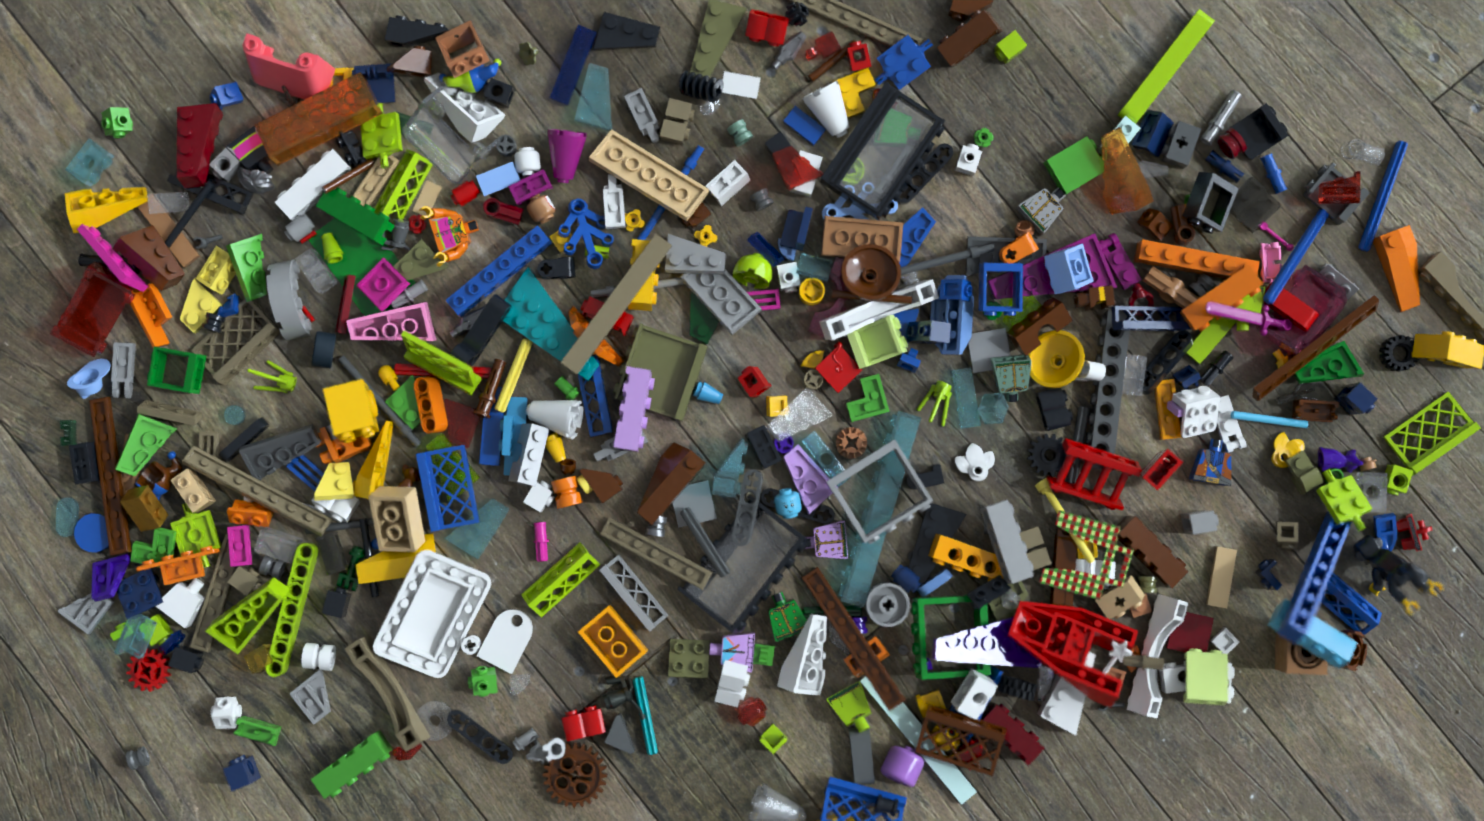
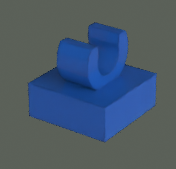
M911 348L908 355L902 353L896 366L915 373L921 360L916 359L918 350Z

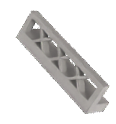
M617 555L600 569V572L649 632L669 616L620 555ZM619 560L623 565V574H615L610 566ZM625 577L633 578L636 581L635 590L627 589L624 586ZM637 593H645L648 596V605H642L636 601ZM650 600L654 603L655 606L650 605ZM650 608H656L662 613V616L655 622L649 617Z

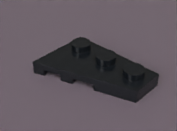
M604 12L594 51L601 49L617 50L619 48L656 47L661 27Z

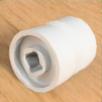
M306 643L302 653V667L307 669L319 667L320 670L332 671L336 659L335 645L323 644L320 647L316 643Z

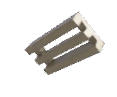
M198 432V448L204 451V436H207L206 453L212 455V436H214L213 456L219 459L220 432Z

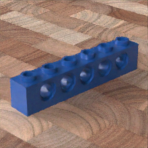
M537 225L447 298V303L458 316L466 315L553 243Z

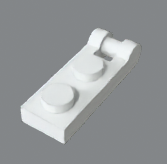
M1229 395L1220 397L1216 425L1226 453L1233 452V449H1242L1247 446L1237 419L1231 418V412L1234 410ZM1234 435L1235 441L1230 442L1228 436Z

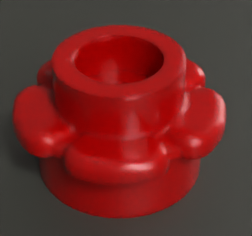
M412 215L409 218V230L415 234H419L426 229L427 223L425 220L420 219L422 215Z

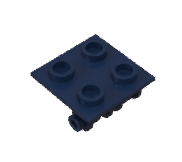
M391 64L354 66L352 76L355 78L356 105L395 102L394 73L387 72V67Z
M151 568L122 580L117 589V594L127 620L163 603L157 586V582L160 581L157 574L153 575Z

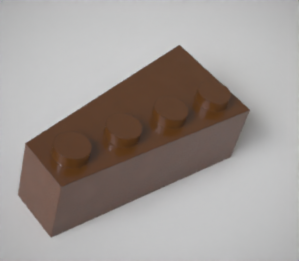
M1126 516L1117 525L1120 527L1117 539L1126 548L1133 549L1132 554L1157 576L1166 587L1173 589L1189 572L1185 568L1186 564L1180 558H1175L1171 554L1172 550L1164 543L1162 544L1157 539L1158 537L1151 530H1148L1136 516Z

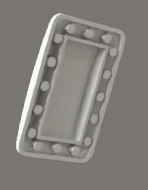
M422 550L414 559L373 643L374 652L381 657L429 676L442 678L451 667L461 647V643L465 639L491 587L490 577L483 572L430 550Z

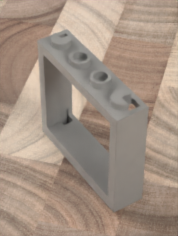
M892 440L826 481L864 543L869 542V544L880 539L878 535L885 531L888 534L896 529L895 524L900 521L905 523L914 517L912 514L916 511L923 512L931 507L929 503L933 501L896 440ZM893 450L923 499L865 534L836 485Z

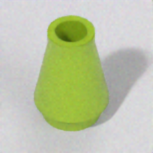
M326 233L322 235L324 259L329 264L341 261L343 259V251L333 234Z

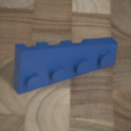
M923 207L903 225L900 267L908 265L936 222Z

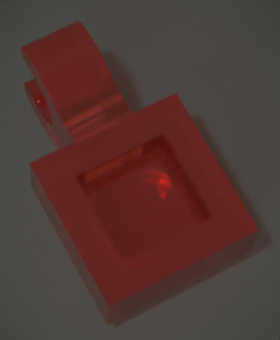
M831 31L815 39L816 46L806 50L805 56L808 61L820 54L824 59L840 51L841 46Z

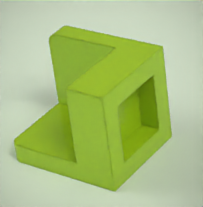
M772 723L759 736V740L774 754L787 741V737Z

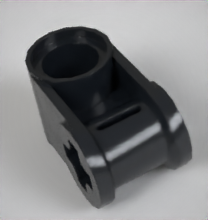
M574 257L543 260L537 267L538 273L543 279H569L576 277ZM545 265L552 269L549 270V274H545L542 269H545Z

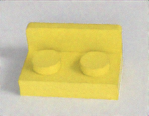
M216 246L196 277V280L221 295L224 294L236 274L229 253Z

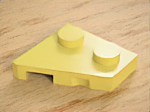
M193 279L180 320L193 333H197L202 328V323L206 321V312L216 314L220 306L222 307L223 305L198 280Z

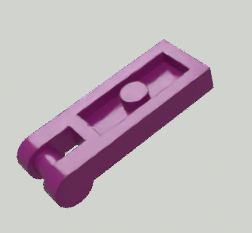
M1115 233L1108 235V238L1104 241L1102 239L1099 241L1106 261L1123 290L1142 280ZM1113 245L1115 250L1109 252L1108 247Z

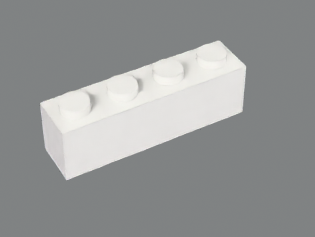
M335 150L326 151L317 164H312L306 170L307 173L302 178L298 177L295 179L290 189L278 195V200L275 203L293 221L298 216H303L320 200L324 193L322 190L324 185L352 170V168Z

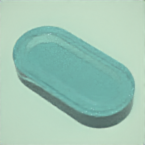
M62 498L57 504L56 531L62 537L74 535V529L79 516V504L74 498Z

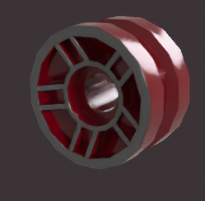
M1233 128L1228 129L1225 135L1221 134L1216 138L1220 150L1231 160L1236 158L1238 153H1243L1247 150L1245 141Z

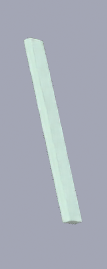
M864 676L860 682L916 749L922 724L904 703L889 712L867 677ZM929 738L922 742L920 748L930 750L934 748V745ZM920 754L961 805L977 792L954 764Z

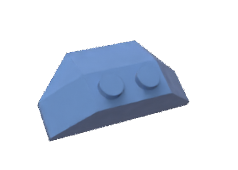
M947 275L945 279H963L968 281L966 275ZM940 284L937 288L939 298L931 301L930 321L951 323L950 342L935 345L943 355H962L972 337L974 296L972 293L970 301L941 300Z

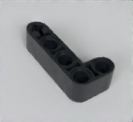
M494 294L462 343L456 345L449 355L472 367L507 316L512 305L497 294Z

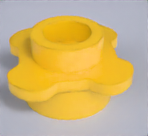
M638 209L625 213L626 229L629 232L638 227L642 228L645 224L640 217L641 212Z
M705 225L704 229L694 233V237L699 240L700 245L708 247L709 244L717 241V235L713 234L710 225Z

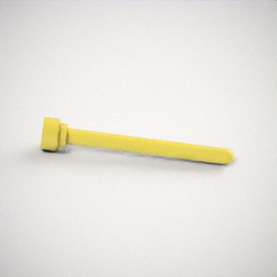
M1046 478L1035 485L1036 489L1047 497L1057 515L1059 510L1064 511L1050 489ZM1069 533L1086 561L1093 563L1094 557L1083 539Z

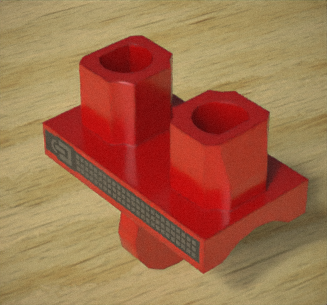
M1412 513L1407 514L1406 518L1397 520L1396 525L1398 532L1406 530L1411 532L1412 537L1401 539L1403 549H1416V551H1420L1422 547L1418 534H1421L1423 540H1428L1427 532L1433 529L1432 526L1425 527L1424 520L1417 521L1419 528L1416 529Z

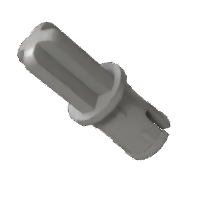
M420 280L411 287L406 288L391 303V306L397 309L410 300L413 302L415 297L428 291L426 284L423 280Z

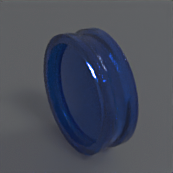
M181 630L176 631L164 641L159 650L163 651L164 655H167L185 639L186 635Z

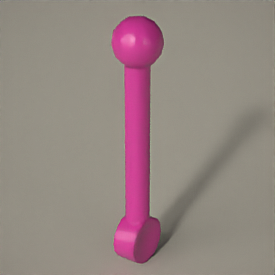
M1263 222L1259 225L1261 230H1266L1282 243L1287 251L1294 249L1293 244H1288L1269 229L1267 223Z

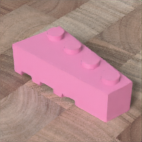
M427 302L346 320L351 340H403L401 334L404 330L423 341L436 340Z

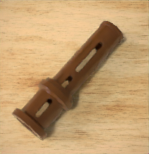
M494 359L484 392L479 394L478 398L480 400L476 410L473 411L474 415L490 419L489 413L492 405L496 402L494 396L507 364L505 361Z

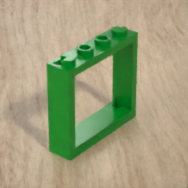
M967 595L912 598L910 612L913 615L911 632L914 635L912 652L915 655L913 669H915L916 678L926 680L966 677L971 669L927 672L924 605L972 602ZM987 604L981 607L980 610H974V627L988 624ZM976 663L977 669L973 670L983 675H991L990 664Z

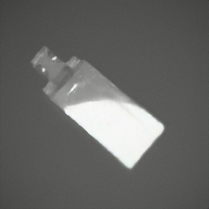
M1047 666L1038 667L1036 685H1038L1037 701H1045L1046 694H1050L1053 671Z

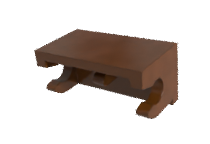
M1293 400L1292 419L1333 422V420L1338 418V415H1335V409L1339 408V402Z

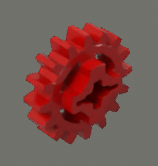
M146 648L143 652L141 650L137 651V656L130 657L133 663L127 664L131 670L127 671L126 674L132 676L128 680L129 682L135 681L134 688L141 686V691H145L148 688V691L151 692L155 688H162L161 683L166 684L168 682L165 677L171 676V673L167 672V669L172 667L166 664L170 659L163 658L164 652L157 654L156 648L152 649L151 652L149 648Z

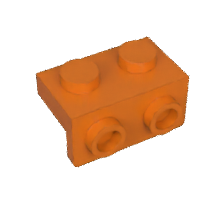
M236 499L233 506L227 509L229 523L254 525L257 527H269L274 513L256 502L250 503Z

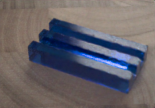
M759 232L752 234L747 239L774 268L784 261V257Z

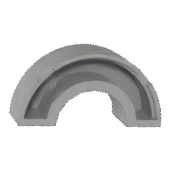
M293 259L268 265L267 271H270V275H266L267 290L275 321L280 322L282 326L279 331L287 341L310 336L309 330H312L311 322L304 315L301 298L297 295V290L299 289L297 279H299L298 273H300L298 262H295Z

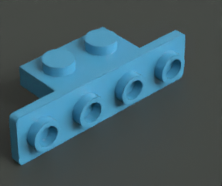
M511 397L507 406V416L504 415V420L500 421V431L503 432V440H499V451H502V455H504V475L508 476L510 475L512 463L517 462L522 453V444L517 442L521 426L527 422L526 409L528 399L525 397Z

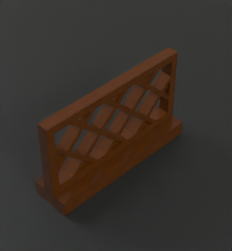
M929 704L915 752L993 776L1006 735V728ZM928 720L937 723L940 729L930 733L927 728ZM955 728L959 735L950 740L945 730ZM942 732L947 742L937 745L933 736ZM974 734L979 741L969 745L964 736ZM929 738L934 745V748L930 750L920 748L922 742ZM962 738L966 747L957 751L952 742ZM994 740L998 742L997 748L989 751L984 742ZM949 744L954 753L949 756L943 755L940 748ZM981 744L986 753L976 757L972 748ZM969 750L973 760L969 762L962 761L959 755ZM989 757L992 762L991 768L982 767L979 760Z

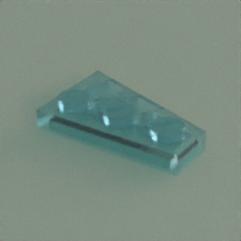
M589 63L574 121L611 131L608 68Z
M491 499L478 510L479 523L459 526L445 539L476 559H480L510 508L495 499ZM473 515L467 520L474 519Z

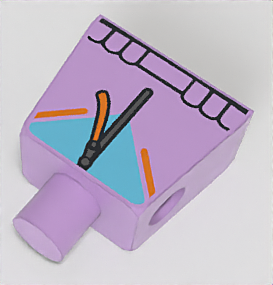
M755 633L723 635L722 644L710 643V655L721 656V665H724L725 660L747 665V672H752Z

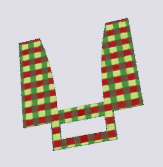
M1059 510L1056 526L1081 539L1107 547L1099 576L1075 570L1043 568L1039 583L1097 600L1101 598L1105 583L1123 588L1133 549L1116 545L1120 527ZM1116 551L1126 553L1119 580L1108 578Z

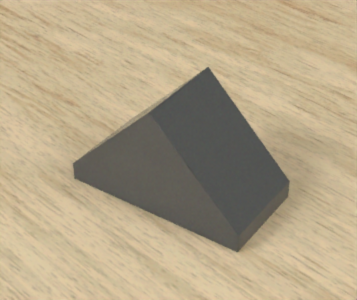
M619 713L614 719L605 743L632 754L635 752V747L622 714Z

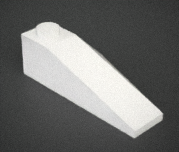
M440 73L424 78V82L458 132L471 143L486 138L505 117V114L488 100L484 102L475 97V93L465 92L459 87H448L439 80Z
M814 614L809 616L781 668L778 687L793 693L821 694L825 679L823 659H826V652H823V643L826 641V616Z

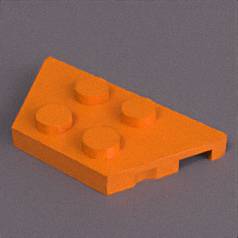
M573 306L568 311L571 327L574 329L573 333L579 338L589 325V321ZM605 339L593 353L618 367L624 362Z

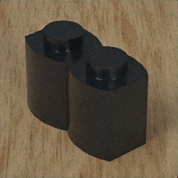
M1059 387L1035 393L1045 431L1071 425L1073 416L1071 410L1066 407L1065 401H1068L1065 390Z

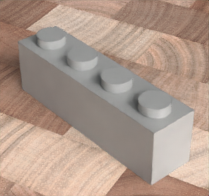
M1003 500L980 508L1003 578L1007 584H1013L1033 577V564L1027 558V547L1025 542L1021 540L1019 534L1021 530L1019 524L1015 522L1012 504L1008 500Z

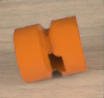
M576 476L551 482L553 493L557 494L555 498L557 509L582 503L580 492L576 491L578 487Z

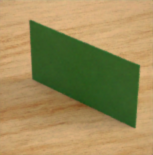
M334 218L316 231L317 234L310 238L309 241L342 286L346 275L356 276L352 300L362 314L368 316L381 313L382 311L356 285L383 257L392 266L399 260L392 251L382 249L381 244ZM326 233L333 234L343 251V259L337 263L329 264L324 259L321 236ZM413 279L407 280L410 283L407 288L415 284ZM390 304L383 312L394 310V308Z

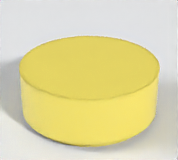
M582 474L577 477V482L586 494L593 491Z

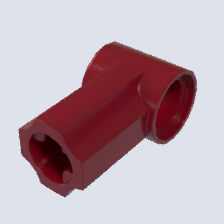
M495 198L487 199L483 204L484 212L489 218H496L519 226L524 209L500 202ZM491 204L498 206L497 211L494 213L487 211L488 206Z

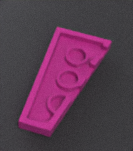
M81 224L77 228L121 282L142 292L149 287L112 249V246L100 236L101 233L95 227Z

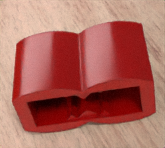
M751 9L745 36L749 37L751 41L760 42V40L768 41L769 45L779 46V44H783L785 41L789 18Z
M596 705L585 707L584 712L577 713V710L565 712L566 716L562 717L567 741L606 732L602 709L597 708Z

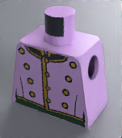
M845 521L813 528L814 536L806 537L808 539L806 549L815 548L817 557L848 559Z

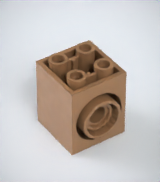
M1276 632L1275 670L1288 674L1327 675V661L1312 654L1303 646L1292 643Z

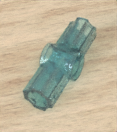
M813 431L802 440V443L830 479L845 470L816 431ZM826 453L832 458L831 463L828 465H824L821 462V456ZM850 476L849 478H847L846 480L842 481L841 483L837 484L836 486H837V487H840V486H841L842 484H844L847 480H849V479L851 478V476Z

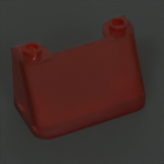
M96 261L91 263L85 270L84 277L80 281L81 283L65 312L61 315L57 323L58 325H54L50 332L51 335L93 358L98 353H103L107 346L105 340L126 304L130 305L136 296L131 286L121 282L114 273Z

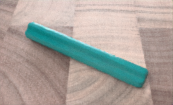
M642 676L633 678L637 705L645 714V719L641 720L647 754L654 755L657 754L658 749L644 679Z

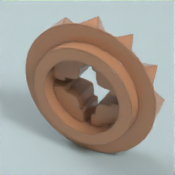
M848 427L838 434L836 448L845 458H858L867 448V438L858 428ZM846 436L850 439L858 437L855 442L857 450L852 446L845 449L848 444Z

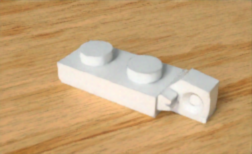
M608 174V185H605L603 189L606 229L626 228L622 184L617 185V178Z

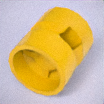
M817 278L805 279L799 288V298L808 306L819 304L825 294V287Z

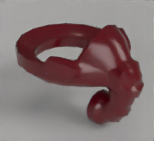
M1135 283L1128 305L1134 306L1136 299L1144 297L1148 300L1147 307H1154L1153 295L1145 291L1139 283ZM1140 311L1135 314L1136 316H1144Z

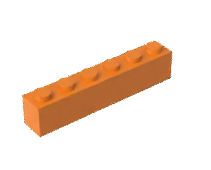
M1143 239L1137 243L1134 262L1196 274L1204 273L1208 276L1223 279L1230 278L1247 265H1250L1254 272L1258 274L1260 261Z

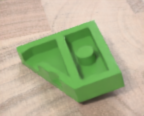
M411 375L385 403L414 430L421 421L414 391V381L416 378Z

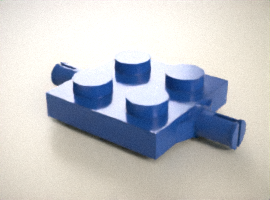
M909 34L876 58L882 66L883 73L874 78V80L880 85L889 79L900 90L931 67L925 58L924 52L933 44L929 43L931 41L927 39L921 45H917Z

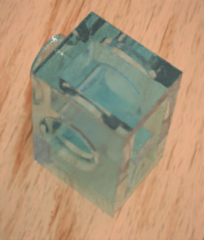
M89 138L65 170L82 183L91 187L99 181L104 169H107L112 164L114 155ZM94 160V166L89 168V162Z

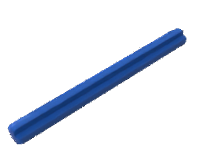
M1399 140L1395 144L1358 249L1367 252L1372 246L1408 146L1407 142Z
M1318 210L1265 293L1263 300L1267 304L1275 302L1329 217V213L1326 210Z

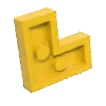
M869 68L837 80L848 119L865 112L859 93L876 86Z

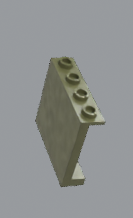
M640 323L639 327H635L632 338H635L632 346L629 345L626 352L628 357L627 363L622 364L619 375L622 376L620 383L616 382L613 394H616L615 399L621 401L624 399L623 386L628 377V374H626L627 366L650 370L652 378H655L653 390H649L648 397L651 398L649 410L683 421L708 346Z

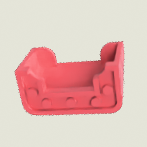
M246 33L243 50L255 83L313 103H320L325 99L335 72L334 67L320 56L312 53H302L295 65L275 59L272 54L274 52L273 48L265 46L260 38Z

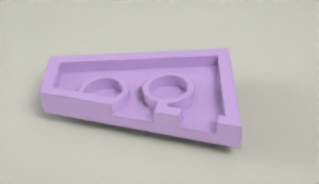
M797 445L783 457V460L809 515L832 494L831 489L826 483L830 478Z

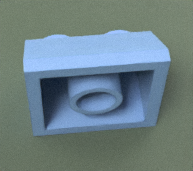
M1083 244L1044 256L1045 267L1048 270L1050 285L1054 290V294L1076 290L1093 282Z

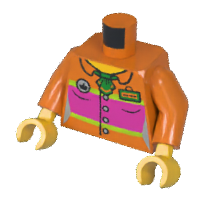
M428 206L420 208L419 211L424 210L426 212V216L423 215L420 219L425 220L431 217L429 222L439 250L433 259H441L436 265L440 267L445 262L459 259L471 243L469 234L479 231L476 220L465 223L463 216L456 211L444 208H430Z

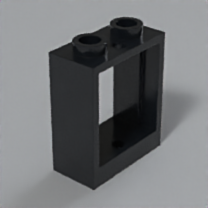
M1199 172L1182 216L1189 219L1190 224L1202 227L1201 230L1206 233L1222 232L1239 188L1215 173ZM1213 189L1219 193L1212 215L1208 219L1202 215L1209 193Z

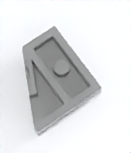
M92 593L74 601V603L59 609L58 612L85 633L91 634L114 603L113 600L108 598L95 602L91 599Z
M318 670L289 693L313 725L331 712L322 670Z

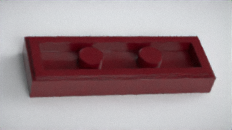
M346 275L344 277L335 329L337 334H346V320L349 318L356 278L354 275Z

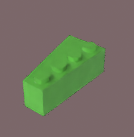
M379 730L317 774L311 781L324 799L329 795L333 798L342 792L340 787L345 784L349 787L356 782L358 774L363 772L365 775L374 768L372 764L379 760L382 763L389 758V752L393 748Z

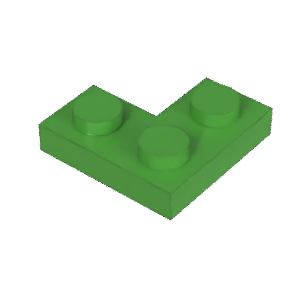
M879 374L861 378L860 383L865 398L846 403L851 422L890 412Z
M160 527L154 529L153 544L135 541L132 546L131 562L142 564L144 561L154 559L156 563L162 561L161 557L174 555L177 531Z

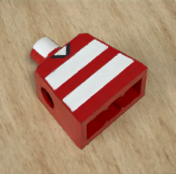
M1169 449L1158 452L1142 470L1140 476L1158 491L1183 462Z

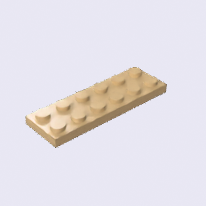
M612 129L589 157L591 163L685 221H688L709 193V189Z

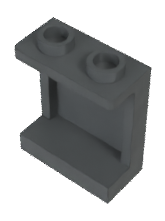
M1332 162L1329 165L1324 164L1318 170L1319 176L1315 180L1311 179L1304 187L1306 191L1302 195L1318 209L1326 210L1329 213V218L1337 225H1340L1350 217L1370 192L1365 188L1359 189L1334 168L1336 164Z

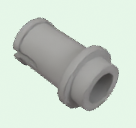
M531 727L520 737H515L513 744L518 751H524L525 747L538 739L539 736Z

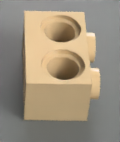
M186 469L171 479V482L192 513L201 512L216 502L195 470Z

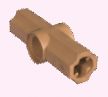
M1154 266L1142 280L1158 291L1164 301L1175 303L1182 309H1185L1199 299V297L1185 288V284L1175 277H1168Z

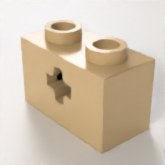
M1131 575L1125 579L1123 588L1114 585L1103 591L1100 600L1095 599V601L1108 619L1113 617L1118 619L1126 613L1125 610L1139 607L1145 594Z

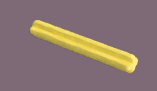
M522 339L494 407L498 412L504 413L506 411L533 344L528 339Z

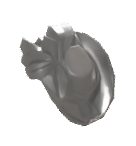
M239 167V181L248 191L263 194L275 188L270 180L272 176L266 174V172Z

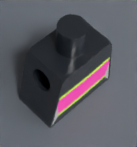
M257 125L225 146L247 169H259L266 172V174L273 171L268 161L274 158L275 155L264 132Z

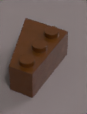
M976 11L971 15L972 20L967 24L961 23L955 28L956 32L953 35H946L939 41L940 45L937 48L950 66L954 67L971 55L979 46L986 44L988 39L994 34H1000L1003 31L988 11Z
M153 225L119 237L112 248L115 252H120L126 257L130 265L134 264L143 272L142 275L160 291L178 285L185 275Z

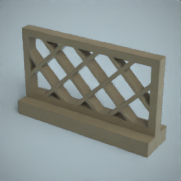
M244 299L239 304L238 314L225 317L226 320L220 327L221 333H224L223 343H215V336L218 333L211 331L191 350L192 353L200 354L199 351L204 346H210L209 356H206V360H209V363L206 361L205 367L213 375L212 377L222 385L226 386L281 333L279 327L264 314L253 300L246 302V299ZM250 304L252 306V316H243L244 308ZM232 319H238V329H229V322ZM243 319H252L251 329H242ZM256 319H264L267 324L262 329H255ZM230 332H237V343H228ZM242 332H251L250 340L247 343H241ZM214 346H223L222 356H214ZM228 346H236V353L233 356H227ZM213 360H222V367L216 372L213 369Z

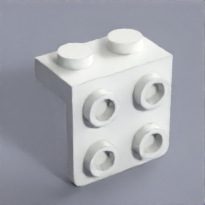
M1207 386L1173 393L1172 401L1183 409L1180 432L1183 438L1213 432L1216 429L1220 396Z

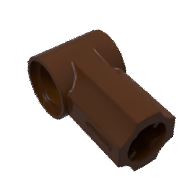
M1185 204L1170 208L1175 232L1174 240L1181 246L1187 245L1195 237V230L1192 224L1189 223V219L1182 216L1186 207ZM1180 232H1187L1189 238L1183 239L1180 235Z

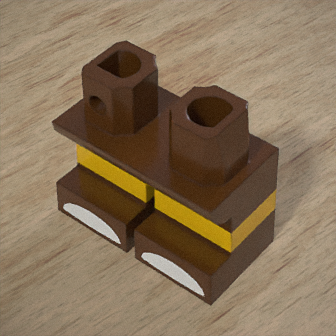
M1113 285L1088 288L1083 293L1076 294L1074 296L1075 308L1085 307V311H1088L1095 304H1101V310L1111 308L1115 305Z

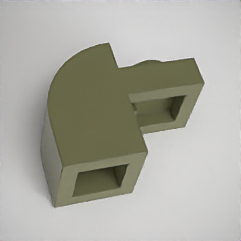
M1304 450L1285 460V463L1294 475L1290 479L1300 495H1305L1323 483L1318 468L1312 465Z

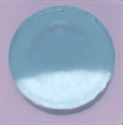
M237 405L229 406L224 412L226 422L231 425L241 424L246 417L244 409Z

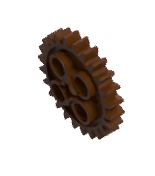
M577 742L574 743L573 747L567 743L565 753L561 758L548 761L550 764L544 765L548 772H544L542 776L548 777V779L543 784L550 785L546 792L553 791L554 793L551 798L559 797L558 804L564 800L565 807L568 806L569 802L572 803L573 808L576 807L578 802L583 807L585 800L591 804V797L598 799L596 791L599 793L603 792L600 785H606L607 782L602 780V778L607 777L608 774L602 771L607 768V765L600 764L604 758H597L599 751L594 754L592 753L593 746L587 750L585 749V743L582 744L581 748L578 747ZM571 758L573 760V766H565L563 763V759ZM585 763L591 764L593 771L585 772L582 765ZM558 769H562L568 773H561L558 771ZM574 770L578 771L577 775H579L576 779H573V775L570 774ZM583 777H591L592 781H589ZM558 778H566L568 785H559ZM580 782L586 784L587 790L584 792L579 791L577 784Z

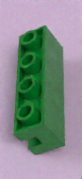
M338 187L327 194L323 193L316 207L382 246L387 239L382 235L385 230L391 232L395 226L389 222L390 217L382 212H379L377 215L374 213L376 209L366 203L364 206L360 205L361 201L352 195L349 198L346 197L347 193Z

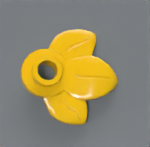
M1284 432L1280 433L1273 442L1275 451L1271 457L1272 463L1279 468L1288 467L1285 460L1304 450V442L1300 439L1289 441Z

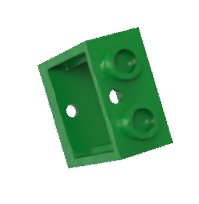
M154 346L151 353L150 371L147 374V385L200 394L206 355ZM168 354L189 357L184 386L162 383Z

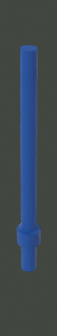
M698 145L690 158L687 157L684 162L685 166L681 170L683 174L688 175L691 170H694L704 148ZM658 205L638 236V240H646L666 208Z

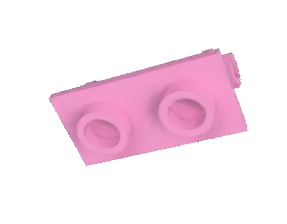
M1279 242L1270 244L1260 243L1259 255L1262 262L1261 277L1263 283L1273 282L1282 268V264H1275V261L1281 260V246H1279Z

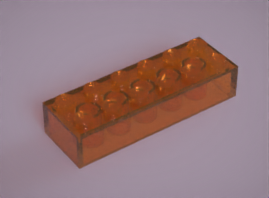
M359 72L255 124V128L269 158L279 166L339 136L340 133H345L383 113L367 79Z

